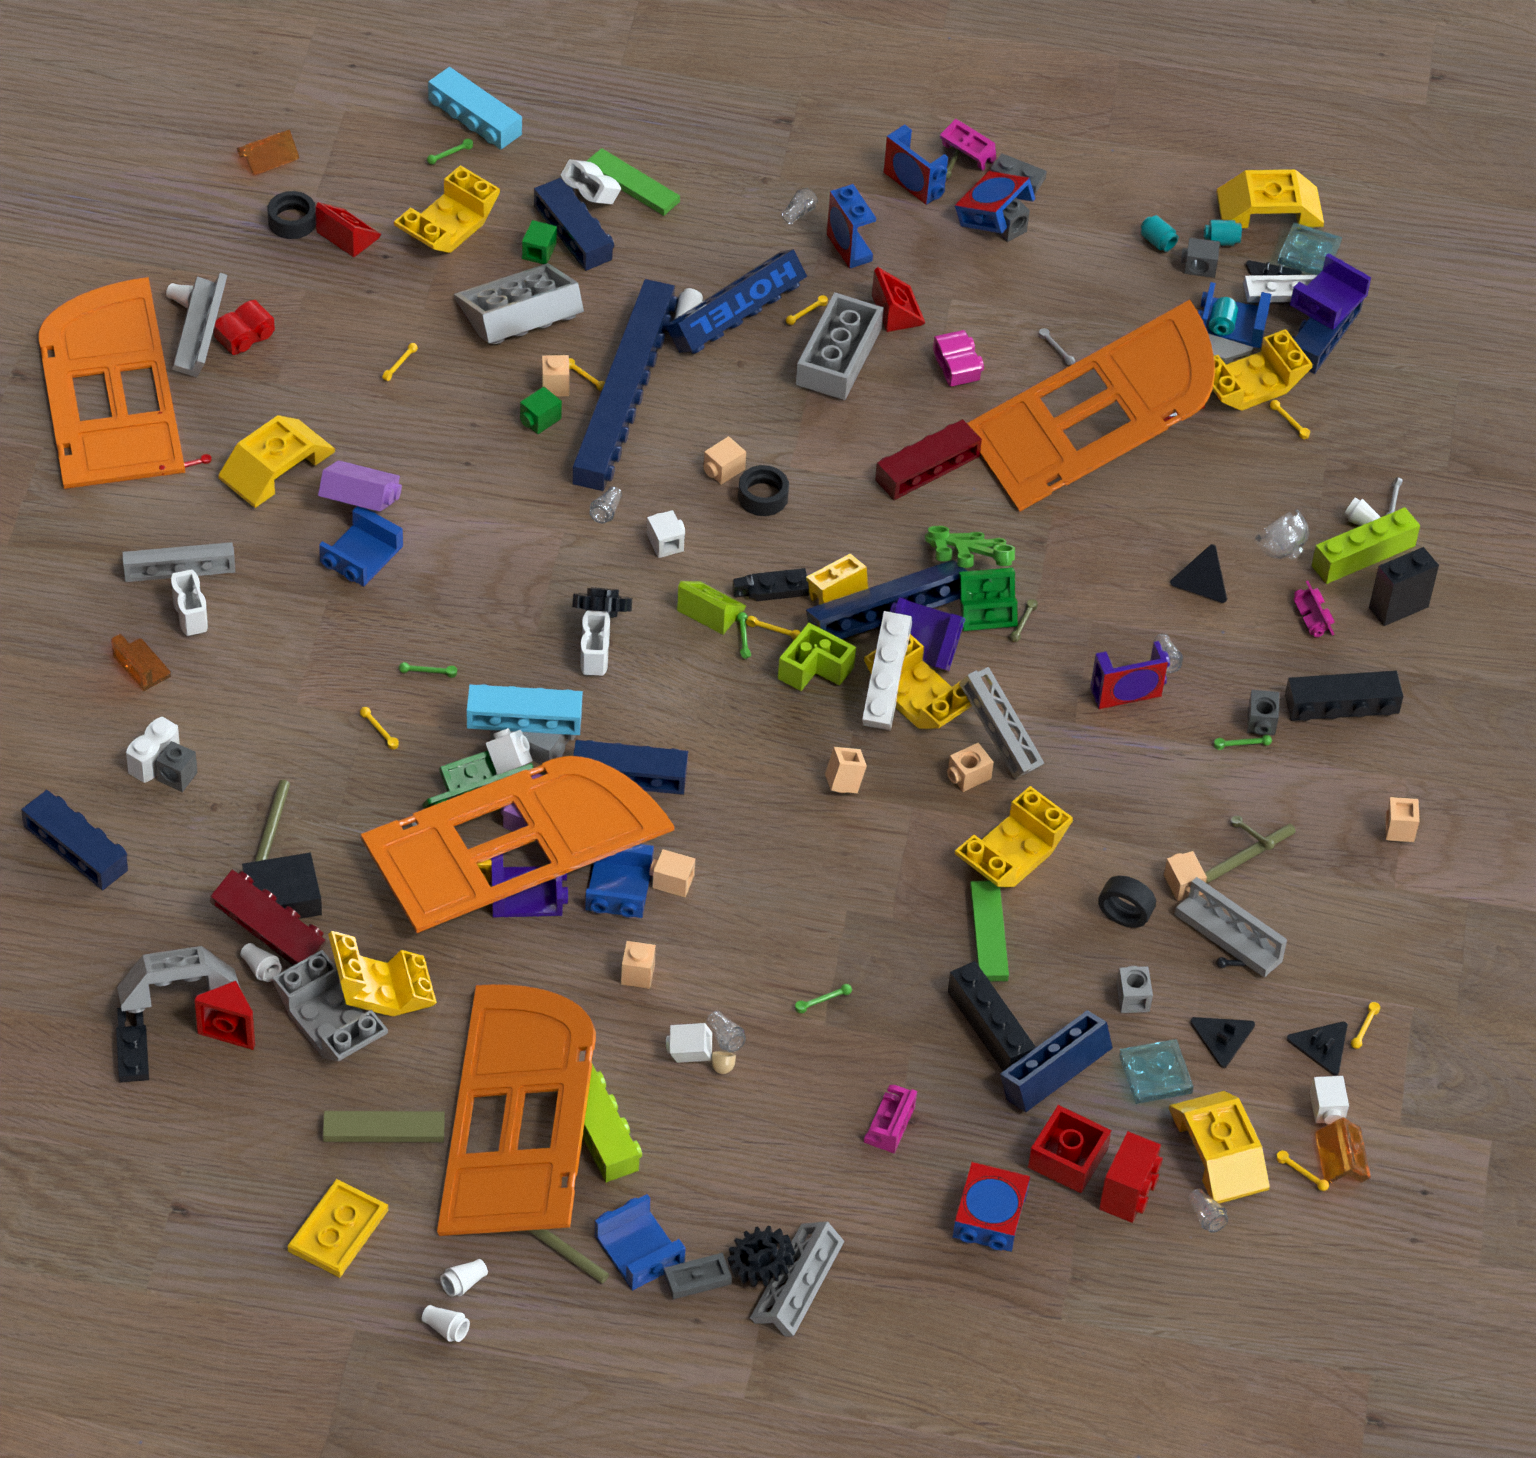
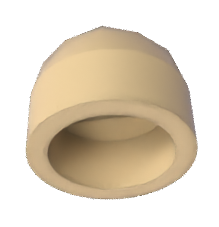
M722 1051L712 1052L711 1062L713 1069L720 1074L729 1073L735 1066L736 1055Z

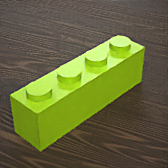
M1404 507L1317 544L1311 566L1326 584L1415 547L1420 524Z
M592 1064L582 1138L605 1182H609L639 1171V1158L642 1157V1151L639 1143L636 1140L632 1141L629 1135L630 1128L625 1117L620 1118L614 1095H608L602 1072H596Z

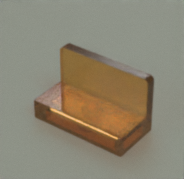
M290 129L237 148L240 157L246 156L253 175L299 159Z
M122 634L111 638L113 657L143 691L171 677V671L143 639L139 638L129 644Z
M1342 1117L1316 1131L1315 1137L1324 1180H1327L1330 1184L1349 1175L1362 1183L1371 1178L1361 1127Z

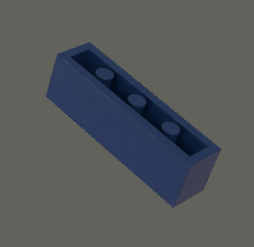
M558 178L534 188V207L548 224L557 226V236L585 271L612 260L614 248L612 237L604 232L598 219L591 216L585 203L578 200L571 186H567L562 178Z
M1363 301L1333 330L1311 317L1308 321L1304 320L1302 322L1298 335L1292 336V338L1313 364L1309 372L1316 374L1361 312Z
M592 740L575 741L573 756L602 762L626 775L644 791L684 795L688 768V751L675 748L665 749L650 746L624 745L621 743L595 742Z
M45 790L21 809L23 826L102 891L128 871V855L125 849L120 844H114L100 828H94L89 824L80 812H74L69 808L62 797L55 796L50 791Z
M1087 1010L1000 1073L1006 1100L1027 1112L1113 1049L1107 1022Z

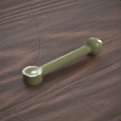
M957 148L954 149V155L947 167L946 179L951 177V170L959 154L962 153Z
M1035 599L1027 601V610L1016 631L1010 634V639L1013 642L1020 640V633L1031 612L1037 609L1038 602Z
M1241 816L1232 817V826L1241 827L1263 843L1266 850L1274 848L1273 840L1265 839L1243 823Z

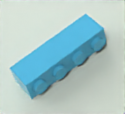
M448 67L428 81V98L433 105L440 107L452 118L457 119L466 125L469 130L476 132L488 143L495 145L500 150L522 135L521 115L451 67Z
M469 684L467 729L502 731L509 728L510 731L521 729L522 732L580 735L583 691Z

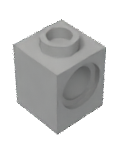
M1137 966L1119 968L1116 986L1121 1013L1150 1012L1153 992L1149 968Z

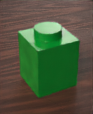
M532 220L522 240V259L543 265L547 264L557 243V226Z
M542 387L520 402V420L525 427L532 429L536 434H540L562 419V401L545 387Z

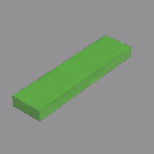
M602 148L586 161L597 165L603 175L615 179L622 191L663 216L680 203V195Z
M971 881L970 891L977 964L989 981H1008L1009 970L1000 887H997L991 881Z

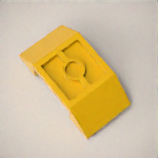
M460 165L444 179V194L422 213L410 207L394 221V226L434 250L451 253L484 225L500 193V188Z
M1295 169L1245 170L1217 188L1216 193L1221 220H1235V223H1241L1242 228H1248L1251 214L1296 213L1298 227H1324L1317 187Z
M1285 329L1263 337L1261 352L1232 363L1225 364L1219 355H1215V380L1212 390L1221 402L1242 411L1287 394L1312 368L1313 364Z
M277 415L237 443L218 477L234 492L256 508L275 495L274 480L305 458L316 466L335 453V448L299 419Z
M910 634L902 665L895 708L918 729H939L972 707L959 682L953 687L950 686L923 661L924 646ZM876 650L864 657V661L871 674Z
M1029 786L1011 802L1010 816L982 840L976 835H972L955 850V855L997 887H1015L1053 853L1071 825L1073 817Z
M334 931L328 934L346 1005L369 1011L372 1010L373 1012L393 1017L432 1007L437 1003L423 955L400 950L388 963L360 956L355 937Z
M1221 1091L1169 1105V1111L1179 1132L1188 1130L1203 1162L1205 1170L1202 1182L1213 1205L1269 1190L1270 1186L1262 1145L1238 1097L1226 1091Z

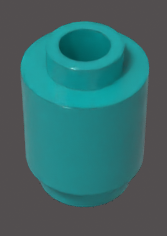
M1158 215L1147 217L1141 224V236L1158 250L1168 252L1177 244L1179 236L1176 234V230Z
M1210 220L1209 225H1204V240L1219 241L1220 246H1234L1235 243H1241L1242 225L1241 223H1235V220Z
M1221 297L1212 306L1209 328L1217 335H1229L1235 329L1238 307L1232 298Z

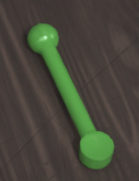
M465 139L463 144L435 156L429 155L427 162L433 165L437 160L464 148L471 149L473 141Z
M740 612L737 615L742 638L740 654L744 659L751 657L747 644L745 624L748 616L746 613Z
M406 662L399 665V670L402 673H407L408 671L446 674L450 678L457 675V668L455 666L435 668L411 666Z
M1264 735L1262 738L1227 741L1223 738H1217L1214 741V747L1222 750L1225 746L1262 743L1268 746L1271 744L1272 738L1269 735Z
M843 984L841 989L807 1002L798 1001L795 1004V1010L798 1013H805L810 1006L841 994L849 995L852 992V988L849 984Z

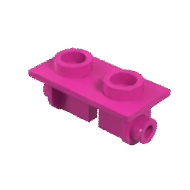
M1307 580L1306 583L1309 588L1297 590L1294 593L1295 597L1293 600L1302 616L1312 612L1303 617L1311 635L1320 637L1324 634V631L1329 629L1333 636L1335 634L1331 624L1335 623L1328 608L1322 609L1320 604L1325 601L1319 589H1312Z

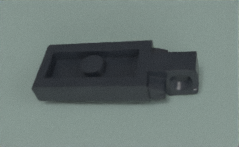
M806 569L755 573L733 579L732 586L734 598L749 596V598H755L756 602L808 596L810 594L809 585L806 580Z

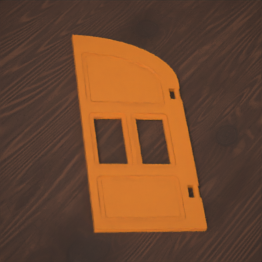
M149 277L118 282L91 290L55 309L40 327L39 345L64 489L185 473ZM54 350L55 357L48 358L47 351ZM152 368L160 411L128 415L120 372ZM104 374L112 417L80 421L73 378ZM71 447L72 455L65 456L64 448ZM164 465L165 469L160 470L159 466Z
M1188 300L968 422L967 424L982 439L981 456L1018 511L1026 509L1051 495L1053 491L1064 485L1071 484L1168 430V427L1181 420L1184 421L1197 413L1209 399L1215 380V360L1208 332L1191 300ZM1094 369L1107 389L1054 418L1041 398ZM1117 401L1130 419V422L1076 451L1063 431ZM1173 413H1177L1175 417L1167 420L1166 422L1163 420L1164 418L1172 415ZM1058 477L1061 478L1060 481L1048 487L1047 484Z
M564 756L551 759L530 770H523L428 807L402 820H395L361 834V840L416 933H419L674 831V825L653 798L623 773L590 758ZM541 772L546 773L545 775L535 779H532L531 777ZM514 803L527 824L526 827L467 849L454 826ZM414 822L417 824L405 830L402 829L403 826ZM537 840L550 864L490 887L477 864Z
M476 985L437 1233L439 1236L570 1228L575 1195L574 1187L578 1173L592 1071V1056L596 1042V1031L590 1017L572 1000L550 991L527 986ZM580 1051H586L584 1061H579ZM558 1091L550 1148L517 1150L526 1093ZM507 1095L499 1151L466 1154L474 1098ZM568 1176L567 1187L561 1188L562 1178Z

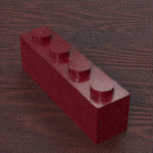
M963 419L954 424H949L944 429L932 435H927L921 441L911 446L908 445L891 456L882 458L877 462L875 481L893 500H896L979 458L982 439Z
M232 869L210 896V903L293 966L321 951L325 945L324 933L313 924L309 926L299 920L301 916L289 906L284 909L276 902L277 898L267 889L259 890L253 885L254 880L243 871L237 873Z

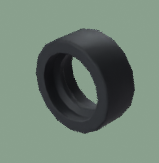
M285 191L277 194L270 200L267 206L269 228L277 236L286 239H299L307 236L316 226L315 202L310 196L298 191ZM294 209L307 214L301 219L292 221L284 220L277 216L283 211Z
M769 465L753 466L744 471L739 478L738 500L741 507L747 512L756 516L775 515L782 511L788 503L789 481L780 469ZM756 484H769L778 489L779 493L767 498L757 497L751 494L748 488Z
M1117 875L1111 877L1106 882L1098 897V905L1101 911L1115 923L1125 927L1138 928L1148 922L1156 907V898L1153 892L1139 880L1129 876ZM1120 898H1123V899L1128 900L1129 902L1133 903L1135 906L1130 905V904L1124 902V901L1121 900Z

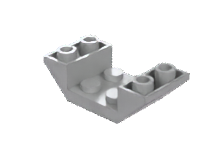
M198 946L142 955L118 985L117 989L122 1011L128 1010L129 1013H138L144 1011L147 1007H152L149 984L166 986L174 980L184 979V981L192 982L200 980L202 976H206L210 991L233 981H236L238 985L239 983L234 968L204 947Z
M323 950L272 977L289 1017L322 1058L340 1061L388 1033V1029L372 1010L363 1013L360 1008L346 1005L342 986L339 984L337 967Z

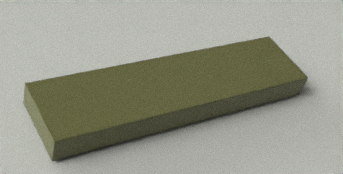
M324 1111L323 1142H444L445 1111Z

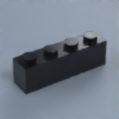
M1397 670L1288 677L1285 691L1291 721L1399 714L1404 697Z
M976 961L950 971L947 992L1002 1071H1005L1036 1048Z

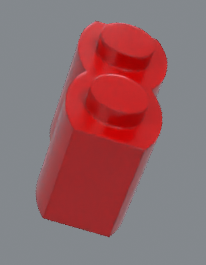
M250 300L239 306L234 312L227 313L215 321L213 334L232 355L247 351L253 343L268 339L275 331L274 318L256 300Z

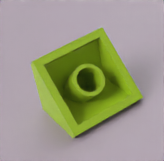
M680 581L677 611L722 635L737 620V615L746 608L745 604L701 581Z

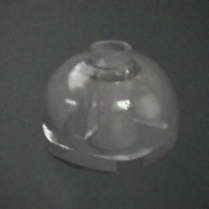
M1296 509L1294 516L1290 512L1265 528L1268 534L1263 538L1258 534L1254 539L1267 556L1277 560L1287 557L1294 560L1305 552L1302 547L1307 543L1310 531L1305 518Z

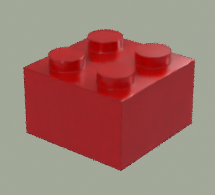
M1057 1105L1031 1147L1028 1168L1082 1193L1108 1151L1112 1130Z
M1127 1131L1105 1177L1099 1210L1133 1223L1137 1213L1143 1214L1149 1197H1147L1149 1190L1154 1191L1160 1174L1158 1172L1163 1158L1159 1157L1161 1144Z

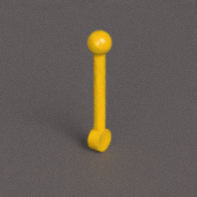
M824 295L819 296L817 302L794 316H787L786 323L794 325L797 319L818 306H826L828 298Z
M410 343L407 347L408 350L389 370L384 372L382 376L384 380L389 381L393 373L407 357L417 351L418 346L415 343Z
M569 358V369L575 370L595 384L599 391H602L605 382L598 381L575 365L574 359Z
M1278 400L1270 402L1271 409L1277 410L1299 431L1300 438H1309L1310 430L1302 428L1280 407Z
M748 616L746 624L749 627L759 626L791 636L793 640L801 633L799 630L791 631L758 621L754 616Z
M362 707L360 715L367 718L387 740L389 749H397L399 746L398 739L391 737L371 715L368 707Z
M1376 1002L1369 1004V1013L1357 1037L1351 1040V1046L1354 1049H1359L1362 1046V1038L1373 1016L1380 1011V1005Z
M1282 1150L1277 1153V1161L1279 1163L1290 1165L1317 1184L1319 1190L1326 1191L1329 1188L1327 1180H1320L1291 1160L1286 1151Z

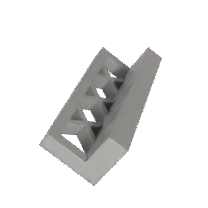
M219 273L215 282L200 277L196 278L172 370L198 377L205 364L227 279L226 274Z
M232 542L123 552L125 582L168 579L172 577L173 573L191 569L198 576L236 573Z
M989 667L979 672L976 670L959 682L1015 780L1045 764ZM982 677H985L988 684L990 685L989 691L986 685L984 684ZM997 704H1000L1004 710L1003 715L1000 709L998 708ZM1011 728H1014L1018 734L1017 739L1013 734ZM1025 752H1027V753L1030 754V756H1031V758L1033 759L1034 763H1032V764L1030 763V761H1029V759L1027 758Z
M1198 877L1191 882L1189 897L1176 907L1175 915L1241 960L1264 978L1282 963L1287 943L1285 937ZM1199 891L1206 896L1208 901L1199 896ZM1222 907L1228 911L1231 917L1224 913ZM1244 922L1251 927L1253 933L1246 928ZM1266 938L1276 944V949L1269 944Z
M828 1221L800 1225L791 1242L795 1251V1255L792 1256L793 1260L795 1261L797 1258L799 1260L794 1265H786L789 1273L778 1274L779 1281L776 1282L771 1278L750 1317L755 1324L773 1323L785 1337L795 1335L844 1243V1240ZM812 1234V1236L805 1241L807 1235ZM774 1304V1306H773V1308L771 1309V1311H770V1312H766L767 1309Z

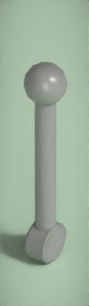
M1040 329L1039 337L1046 339L1065 359L1066 365H1073L1075 363L1074 357L1068 356L1049 336L1050 331L1048 329Z
M1396 477L1392 483L1394 487L1390 509L1386 515L1395 511L1399 487L1403 481L1399 477Z

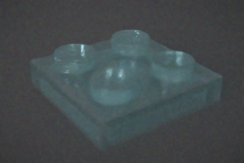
M1293 223L1278 256L1277 263L1318 275L1323 270L1325 256L1329 253L1336 257L1341 246L1342 237Z
M1177 1039L1120 1049L1119 1057L1136 1104L1193 1093L1194 1086Z

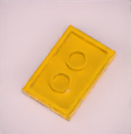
M336 1179L288 1244V1252L340 1278L388 1212V1204Z

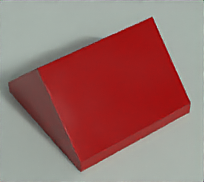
M320 202L315 206L317 233L353 258L381 236V233L344 208Z
M879 267L874 269L872 297L875 305L883 307L882 322L886 332L918 327L925 324L926 322L911 286Z
M236 981L196 996L195 1010L197 1032L199 1035L254 1050L253 1011Z

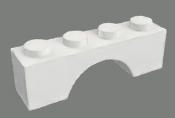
M886 611L883 613L862 719L863 726L891 731L902 665L912 627V616Z

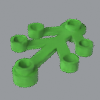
M931 526L928 528V533L925 534V541L930 543L932 547H936L935 559L938 561H950L952 559V549L947 547V545L956 548L958 553L957 565L963 568L974 566V555L970 554L969 551L992 557L998 566H1010L1012 561L1015 560V547L1006 544V540L1003 538L984 539V533L950 534L949 528L945 526Z

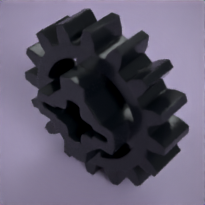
M591 587L587 588V594H573L572 607L585 609L586 611H607L609 617L613 618L617 617L618 611L631 612L633 598L619 596V589Z
M767 1226L765 1231H760L759 1227H755L754 1233L750 1234L748 1231H745V1238H736L734 1240L736 1247L729 1248L731 1256L727 1259L734 1277H739L742 1284L750 1280L752 1287H755L758 1281H762L763 1285L767 1286L768 1280L771 1278L776 1282L779 1281L778 1274L789 1273L786 1265H794L792 1256L795 1255L793 1245L788 1234L783 1235L780 1228L773 1233L771 1226Z

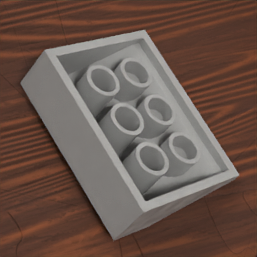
M549 263L454 294L456 302L479 337L490 344L501 343L505 338L513 335H525L529 332L528 330L537 327H549L552 325V322L558 320L573 319L576 317V314L584 312L578 282Z

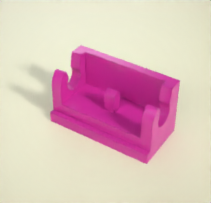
M957 119L940 134L943 146L950 148V145L957 148L976 160L978 168L983 171L986 167V160L990 163L996 160L995 143Z
M889 1085L887 1091L890 1093L885 1092L868 1133L865 1135L864 1143L895 1154L915 1109L917 1091L913 1089L908 1090L897 1085Z

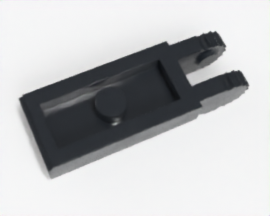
M117 1008L118 1027H116L119 1083L149 1080L146 1025H144L143 1011L135 1013L137 1026L126 1027V1011Z

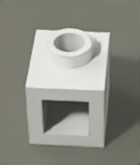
M673 510L647 517V536L658 558L684 551L685 527L682 520H677Z
M509 728L493 734L495 739L486 743L497 774L533 761L529 752V742L522 734L521 729L512 733Z
M705 1023L670 1025V1035L666 1037L667 1052L671 1054L677 1063L712 1061V1032Z
M1314 1077L1310 1097L1315 1123L1336 1124L1345 1122L1349 1103L1344 1077Z

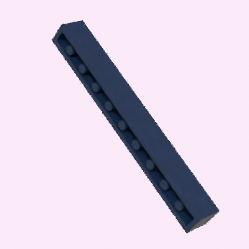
M648 279L644 280L574 462L573 485L604 491L607 481L612 482L615 472L614 462L620 461L622 447L620 446L622 443L627 442L629 435L628 425L629 423L633 424L635 421L636 404H641L644 393L642 388L643 386H648L651 371L649 369L650 367H655L658 355L656 352L657 348L661 349L665 336L663 332L667 330L665 325L671 322L670 313L675 312L677 308L678 297L675 296V285Z

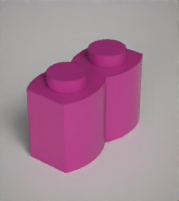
M964 330L934 336L933 352L950 387L980 380L981 371H984V363L982 357L977 356L975 352V344L972 337H968Z

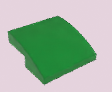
M1013 567L959 572L961 616L966 619L963 626L964 631L1018 626V601L1015 597V570Z

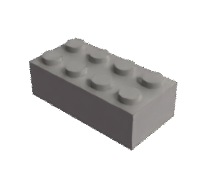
M834 292L797 363L796 385L846 400L882 329L883 307Z

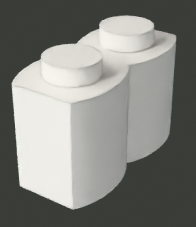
M569 159L561 173V177L567 185L579 189L581 195L591 202L613 204L621 191V187L615 179L603 175L600 168L591 162Z
M192 569L173 573L171 577L173 604L179 613V623L182 631L187 636L206 632L208 628L206 600L200 592L198 575Z
M587 610L583 616L580 667L584 675L603 676L607 671L610 638V617L607 611Z
M159 717L151 722L146 728L145 734L133 740L127 748L128 774L143 783L156 777V760L171 741L180 744L178 725L164 717Z

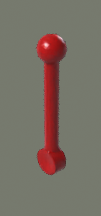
M204 454L200 459L184 462V466L189 467L201 463L209 464L212 461V457L209 454ZM160 465L159 469L164 470L165 466Z

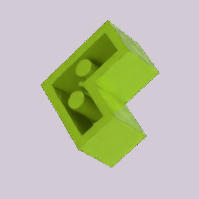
M808 623L779 658L778 679L800 691L804 689L815 674L840 686L854 668L856 646Z

